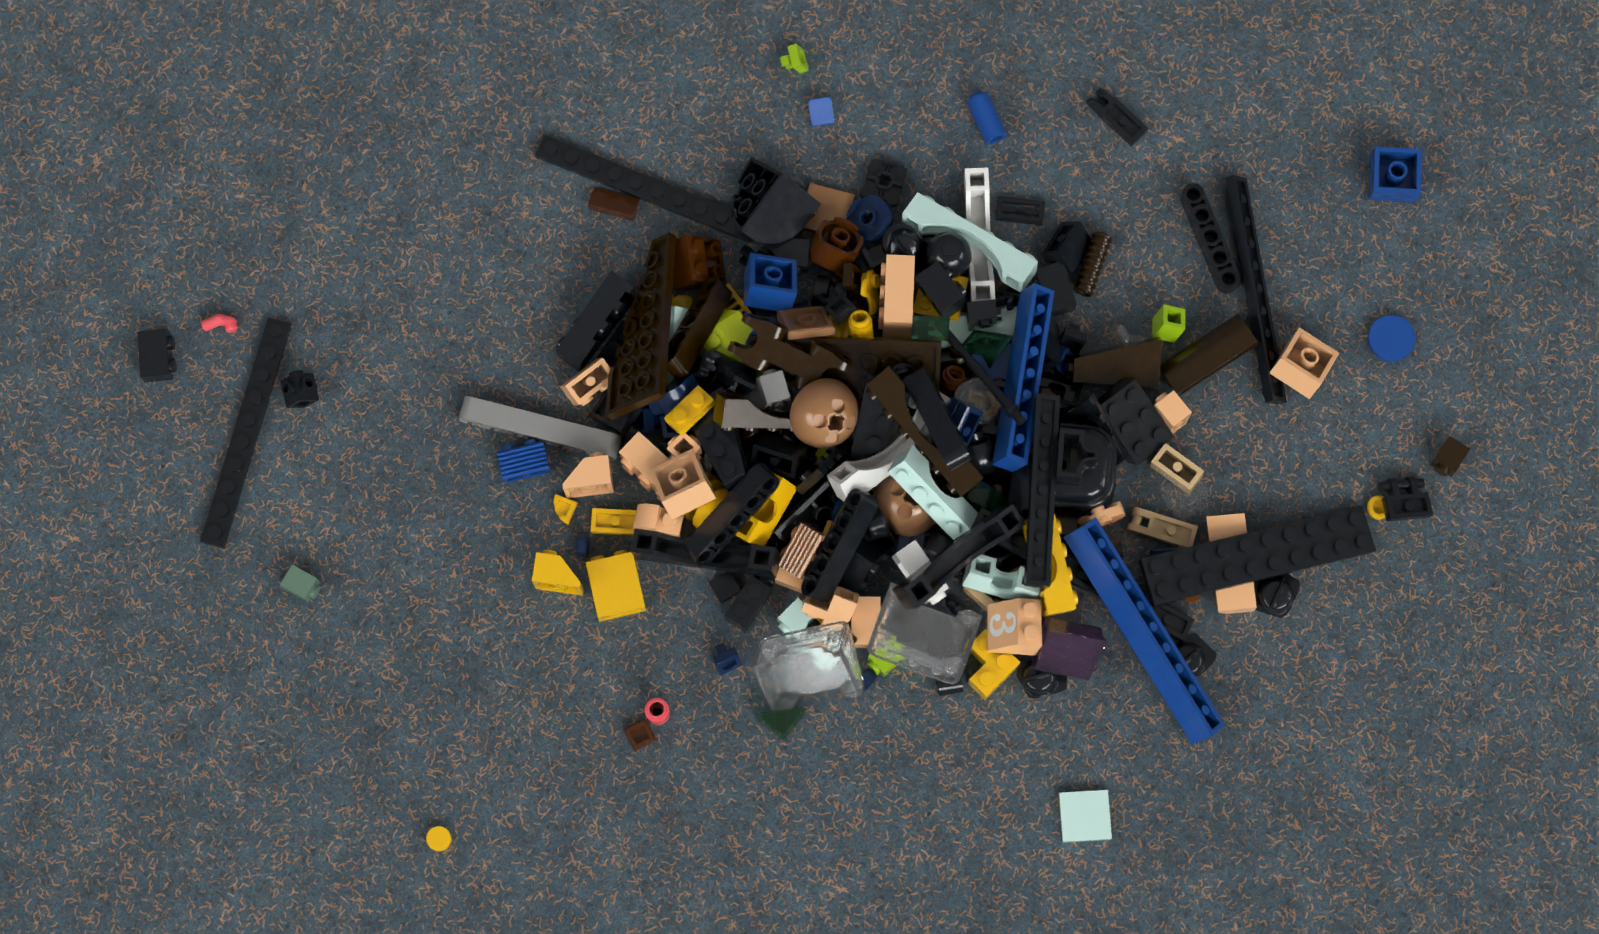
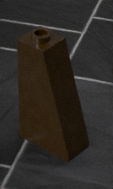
M1154 337L1074 355L1073 362H1068V376H1072V382L1109 385H1116L1127 377L1136 379L1142 387H1159L1162 339Z

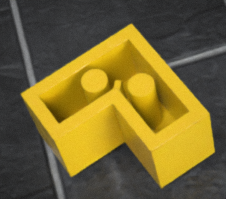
M987 629L968 646V651L983 664L969 679L968 684L986 700L1021 663L1013 654L987 652Z

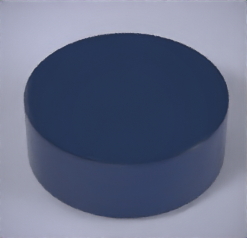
M579 532L576 537L577 554L579 556H588L590 545L589 533Z

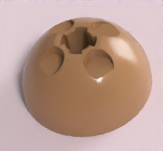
M831 378L815 380L806 385L795 397L790 410L791 428L800 441L811 447L831 448L837 446L850 437L857 425L859 416L857 400L849 387L839 380Z
M891 475L875 486L873 495L878 498V505L885 516L891 533L904 537H913L927 532L936 524L930 515ZM932 476L933 481L935 482V484L937 485V487L941 490V487H940L938 481Z

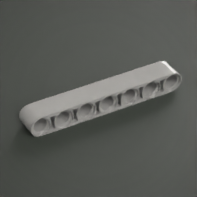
M470 396L464 397L458 418L459 421L466 424L467 422H472L474 426L490 429V427L495 428L494 431L509 435L515 433L518 434L517 437L529 440L538 439L540 442L543 441L544 444L556 447L562 445L564 449L580 453L585 451L587 455L601 452L604 455H608L611 461L616 460L622 440L620 435Z

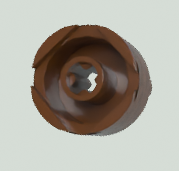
M834 217L833 220L829 221L827 219L823 220L810 244L811 261L828 270H832L836 274H842L844 263L853 264L863 245V236L860 237L857 232L858 227L851 221L840 217Z

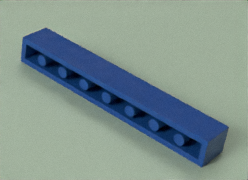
M1036 283L1021 291L1019 295L1004 394L1013 404L1018 405L1020 413L1025 417L1026 421L1022 425H1018L1013 418H1009L1005 414V409L1001 406L992 465L1011 472L1028 464L1033 428L1034 395L1039 393L1055 292Z

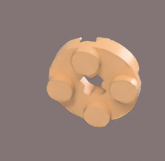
M1118 501L1109 505L1107 509L1103 505L1091 510L1092 515H1086L1077 519V524L1081 526L1096 517L1101 526L1112 525L1126 515L1121 502Z

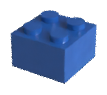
M1375 146L1370 154L1369 200L1416 203L1421 195L1422 149Z
M750 253L744 271V306L773 311L792 309L797 295V260Z

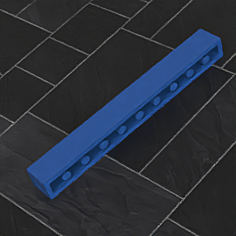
M1095 517L1064 536L1063 538L1192 745L1213 736L1225 726L1224 722L1097 518Z

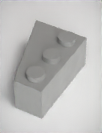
M771 369L765 371L763 376H759L756 379L755 390L744 395L753 405L768 411L788 412L791 410V398L782 370Z

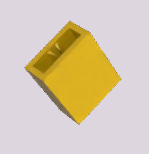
M628 550L614 552V556L604 558V555L594 556L590 558L589 562H585L599 622L646 611L635 558Z

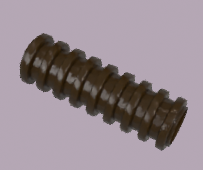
M1097 231L1092 233L1093 239L1090 240L1091 245L1087 248L1089 252L1085 253L1084 265L1080 267L1082 272L1078 273L1079 278L1075 281L1077 285L1073 287V290L1081 296H1093L1094 292L1092 290L1096 289L1095 283L1098 282V276L1101 274L1100 270L1103 269L1102 263L1105 262V257L1108 255L1106 250L1110 249L1109 243L1113 240L1110 235L1104 232Z

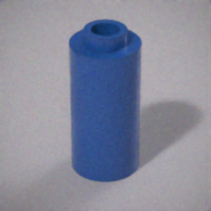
M978 91L970 95L967 105L985 144L991 145L1004 139L1007 133L988 93Z

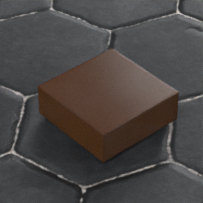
M645 719L623 729L634 752L656 741Z

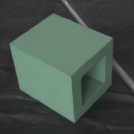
M291 565L280 584L284 590L307 603L311 598H316L321 588L319 586L320 581L316 577L294 565Z

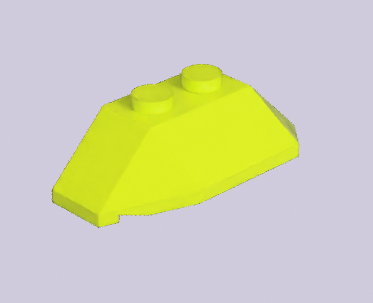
M725 309L704 347L708 352L715 349L745 364L727 349L731 341L745 345L749 334L754 329L741 321L743 317L741 311ZM755 369L756 379L759 376H763L764 372Z

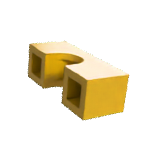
M775 473L774 475L779 479V486L735 535L749 544L766 545L796 492L795 485Z

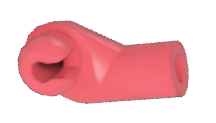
M216 314L201 321L205 331L218 326L225 327L227 333L236 332L238 329L237 320L232 316Z

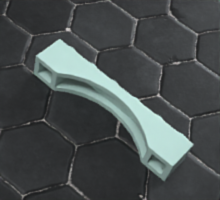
M917 192L902 213V223L912 226L920 235L954 232L964 237L969 244L980 250L992 262L1001 282L1019 292L1026 288L1037 272L1038 261L1031 254L1023 253L1016 249L1012 243L995 237L991 231L979 228L970 219L960 217L951 208L939 205L928 195H922Z

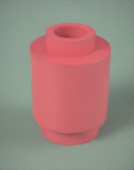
M652 698L645 705V714L650 723L662 725L668 721L670 709L667 702L662 698ZM656 709L663 711L659 716H654L653 714Z

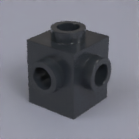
M302 370L290 372L288 377L281 380V389L286 408H306L319 400L313 373H303Z

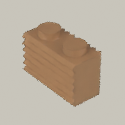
M800 522L799 526H796L791 532L792 539L790 543L780 552L778 566L797 578L804 580L826 535L812 526Z

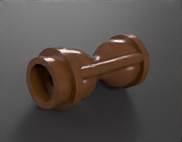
M956 365L945 368L940 376L939 392L950 399L952 397L956 398L965 382L964 370Z

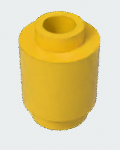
M864 310L854 311L848 320L850 338L873 339L871 316Z

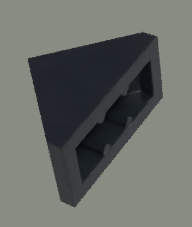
M714 349V352L720 354L719 358L715 361L716 389L723 386L728 393H740L742 396L754 391L756 387L755 369Z

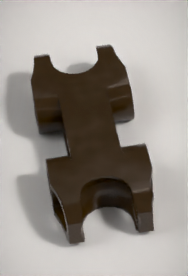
M747 312L744 313L741 321L756 331L758 339L751 345H743L731 341L727 349L745 364L762 372L768 371L771 364H774L795 374L791 384L799 390H802L806 385L815 380L822 379V373L828 368L834 367L849 372L852 366L850 361L838 354L833 348L813 340L809 348L805 349L784 338L788 331L786 326L768 317H761Z

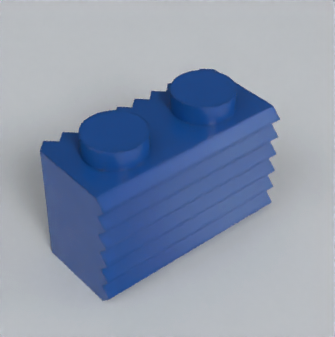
M538 439L524 442L525 446L516 448L515 445H507L502 447L500 452H496L504 484L551 473L543 441L539 442Z

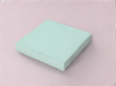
M1108 790L1059 793L1062 842L1112 839Z

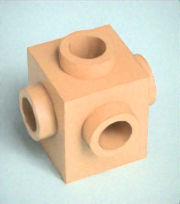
M686 433L683 436L675 435L667 444V452L670 455L669 459L680 455L683 450H690L692 448L699 461L702 458L700 456L702 454L701 444L692 434L690 436Z

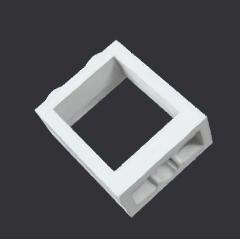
M916 540L892 556L906 578L929 561ZM945 583L924 604L931 602L934 605L947 595L944 591L949 589L947 584Z

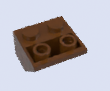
M685 235L676 239L673 288L683 290L700 289L703 283L714 275L718 276L726 285L720 240Z

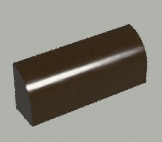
M1237 313L1161 363L1160 370L1176 394L1181 396L1258 346V341Z

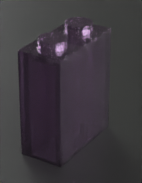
M1046 616L1042 626V647L1035 656L1031 655L1034 669L1090 680L1092 672L1097 670L1099 655L1106 648V638H1104L1101 627Z

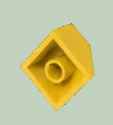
M543 550L542 553L536 552L532 582L536 589L584 595L581 582L563 558L557 555L556 551Z

